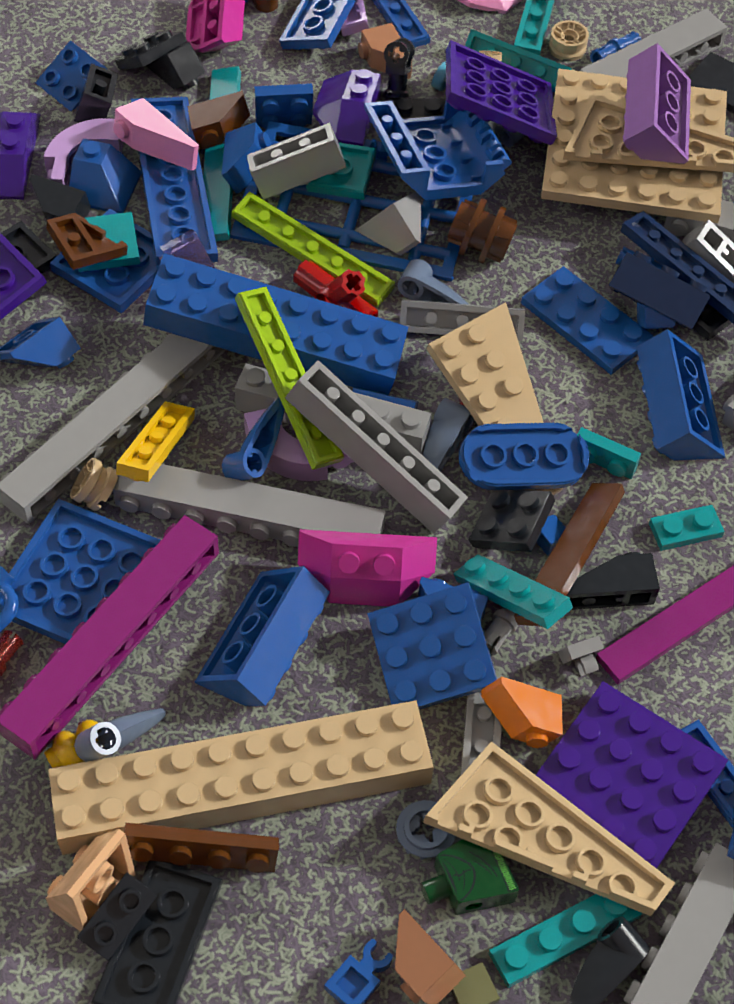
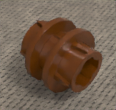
M481 198L479 204L465 199L458 208L449 230L447 241L460 246L458 254L462 256L465 255L468 247L480 251L481 254L478 262L484 264L486 258L500 263L505 257L518 226V221L505 216L507 208L503 206L500 207L496 216L484 210L487 203L486 199Z

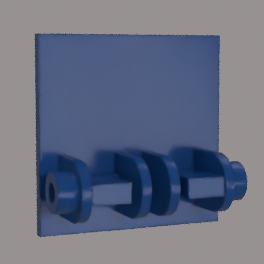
M70 40L35 83L68 110L73 111L79 104L91 64L107 68Z

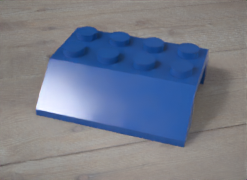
M393 101L364 103V109L401 179L425 200L481 195L506 174L504 170L512 164L488 122L479 119L476 114L467 110L459 111L446 101L443 116L410 119L401 118Z

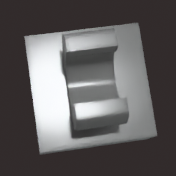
M596 636L569 645L559 650L558 654L563 664L575 660V667L581 677L599 670L593 654L603 650L604 647L600 636Z

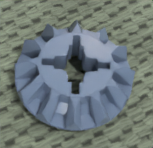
M430 800L416 801L405 807L400 813L396 824L398 842L405 848L407 854L418 856L421 860L431 857L436 858L440 852L452 846L455 835L438 828L432 831L431 842L424 834H415L420 830V817L423 821L426 814L437 803Z

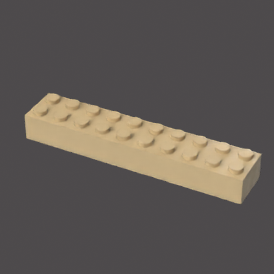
M415 700L50 768L48 771L57 842L62 855L77 853L85 844L89 846L96 836L118 829L124 832L125 822L200 829L431 784L434 766L418 704Z

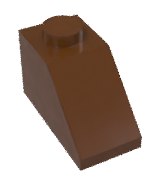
M243 90L187 106L191 129L199 145V150L224 144L225 133L240 128L250 116Z

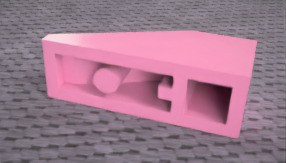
M144 98L115 109L114 133L129 147L191 171L196 169L199 145Z

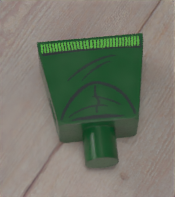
M464 839L440 852L436 856L434 865L438 876L420 883L422 894L428 905L448 898L455 915L511 904L516 901L519 888L503 855Z

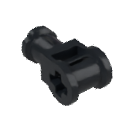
M399 38L389 43L384 50V59L386 61L385 73L388 74V87L384 91L386 96L396 98L409 97L407 77L408 73L411 72V61L415 54V47L409 39ZM398 47L400 52H404V56L401 58L399 53H395V49Z

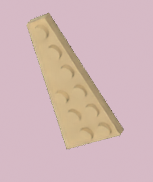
M591 95L563 156V160L734 173V138L690 124L688 162L679 164L641 159L633 150H629L623 141L626 105Z
M506 302L428 344L426 350L478 426L485 424L544 423ZM563 488L523 490L551 491L554 496L562 491Z
M492 741L426 814L423 823L649 916H652L675 884V882Z

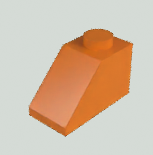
M502 676L481 690V697L511 739L525 742L527 746L532 748H542L563 735L562 695Z

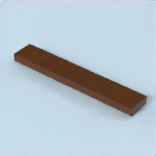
M622 483L591 484L536 577V582L563 595H568L625 494ZM516 613L514 615L517 625L542 627Z

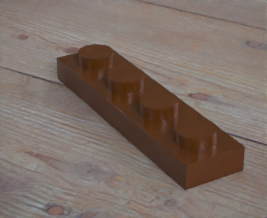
M125 822L124 833L126 834L131 858L135 861L146 862L150 860L170 862L175 865L210 866L214 869H244L254 873L264 871L275 872L279 851V837Z

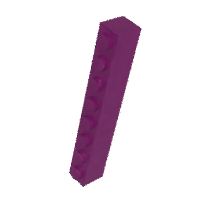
M186 515L177 524H171L165 531L163 539L155 548H149L144 553L141 563L132 572H127L122 577L118 588L109 597H104L98 603L95 613L86 622H81L75 628L71 639L62 648H57L50 655L47 665L38 674L32 675L26 681L23 691L14 701L7 702L1 708V736L35 760L218 556V536Z

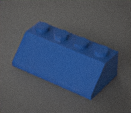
M668 329L638 345L639 360L637 365L643 377L644 385L642 390L648 402L649 411L647 416L653 427L654 437L652 441L655 449L672 460L725 458L703 355Z
M304 566L260 572L196 678L195 683L244 706H266L274 697L275 688L283 674L291 667L292 658L299 646L307 639L308 630L315 618L322 612L323 604L330 592Z

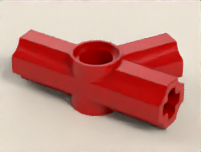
M305 260L298 265V269L293 274V282L315 299L378 317V310L359 296L365 291L364 282L366 280L360 271L348 269L340 276L334 278L312 261Z

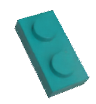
M581 427L577 436L580 434L588 446L589 464L595 463L604 467L614 476H624L632 479L637 470L641 453Z
M713 505L650 518L649 526L660 551L721 538L725 532Z

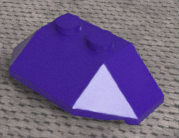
M352 69L323 81L313 107V116L321 126L327 123L331 124L338 143L364 146L371 126V121L364 109V103L379 102L383 88L381 74L372 73L367 69Z
M4 111L0 113V199L24 200L41 114Z

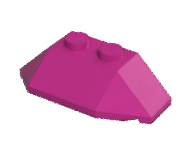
M191 0L188 7L186 39L187 42H190L193 50L200 53L217 51L241 41L245 0Z
M299 529L298 565L304 566L330 592L327 597L329 603L389 607L402 603L419 588L421 577L429 578L435 573L437 537Z

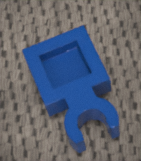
M375 939L370 940L363 949L362 960L358 962L350 955L324 984V990L340 1004H364L380 986V980L374 974L386 971L392 963L393 955L389 952L383 960H374L371 957V953L376 949L377 941Z

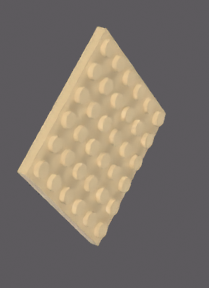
M558 68L552 117L556 122L557 138L553 145H548L540 199L633 212L644 211L647 214L704 222L710 220L712 223L719 222L721 216L723 172L563 160L564 151L591 95L626 105L627 77ZM691 86L690 124L725 135L727 91Z

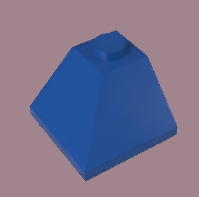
M83 138L73 158L69 186L85 191L90 206L93 209L102 211L111 209L118 214L124 213L140 179L141 170L111 144Z
M60 317L36 320L0 346V362L46 368L58 367L60 369L74 360L73 354L81 348Z

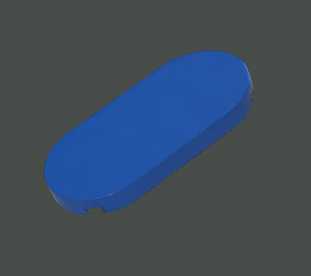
M562 423L481 425L466 436L459 449V464L464 475L476 486L487 490L565 488L573 485L582 477L589 465L590 457L585 440L580 434L577 436L571 427Z

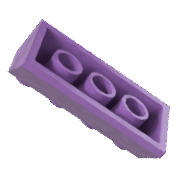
M656 43L628 60L623 141L625 146L629 150H633L641 159L684 164L689 161L691 79L664 49Z

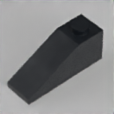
M628 552L624 555H618L579 576L567 595L573 606L571 610L654 604L660 587L652 553Z

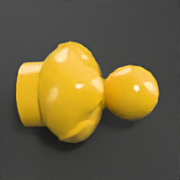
M94 720L79 722L76 733L66 730L59 732L54 737L53 746L44 751L51 767L56 768L85 762L79 758L75 751V739L82 731L98 722Z

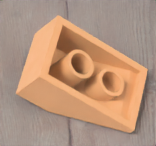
M120 829L96 836L89 846L87 844L82 846L73 859L72 867L64 876L59 875L48 889L46 900L50 910L80 932L124 874L128 872L133 877L136 875L124 832Z

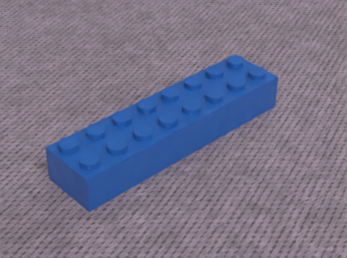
M163 254L145 304L143 325L262 360L238 308L235 297L240 292L267 287L305 372L319 360L346 386L385 394L390 393L396 378L408 326L169 254Z

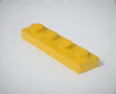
M165 401L117 461L116 475L128 477L133 481L149 482L194 421L195 408Z

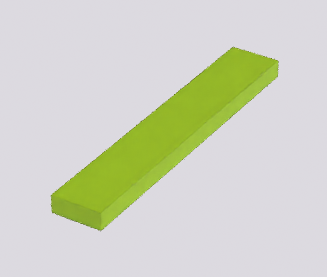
M250 191L231 211L232 218L302 262L305 260L314 262L334 278L340 276L348 269L360 271L366 280L364 282L365 291L359 296L376 307L395 288V281Z
M267 287L237 293L235 301L311 469L315 470L341 462L344 459L342 450L285 399L296 382L306 372Z

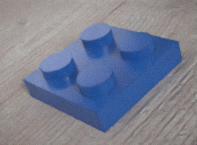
M312 83L254 86L255 122L259 127L266 129L268 121L300 127L312 124Z

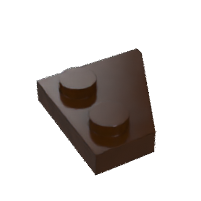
M76 213L47 220L46 229L72 270L127 255L128 246L125 242H113L106 237L105 230L88 223L85 218Z

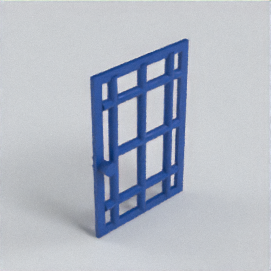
M268 121L265 132L270 137L271 145L279 143V141H275L277 135L292 138L312 129ZM366 139L365 147L376 148V158L372 171L400 176L394 164L387 162V156L389 155L383 143L376 141V139ZM254 179L246 186L243 198L249 191L257 196L259 190ZM306 184L291 188L280 194L276 208L287 214L293 193L349 203L350 206L343 228L300 219L295 220L321 236L339 239L338 247L369 266L404 272L410 261L420 259L422 255L444 260L443 266L429 264L433 271L432 277L450 282L454 278L453 273L460 246L448 242L447 248L424 244L430 219L453 223L457 211L453 212L434 208L436 200H423L421 205V243L406 252L409 253L408 259H401L349 248L351 242L385 248L356 232L355 227L361 206L384 210L396 202V200L365 195V199L360 200L308 192ZM473 195L460 197L458 208L465 199L472 201ZM237 220L234 221L230 238L278 247L253 230L246 228L245 225Z

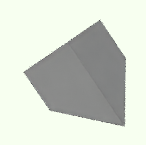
M416 191L388 206L355 231L400 256L421 243V196Z

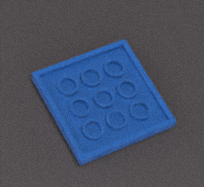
M58 498L9 573L15 579L10 586L14 589L19 601L17 615L12 622L66 644L71 639L75 628L81 622H86L95 613L98 603L104 597H109L118 588L122 577L127 572H132L141 563L144 553L151 547L155 548L161 540ZM0 596V613H1V611L3 610L5 604H4L3 598Z

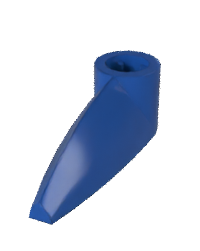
M279 397L274 400L257 420L245 438L240 451L225 456L222 462V471L225 477L246 481L258 478L264 474L273 453L285 411Z

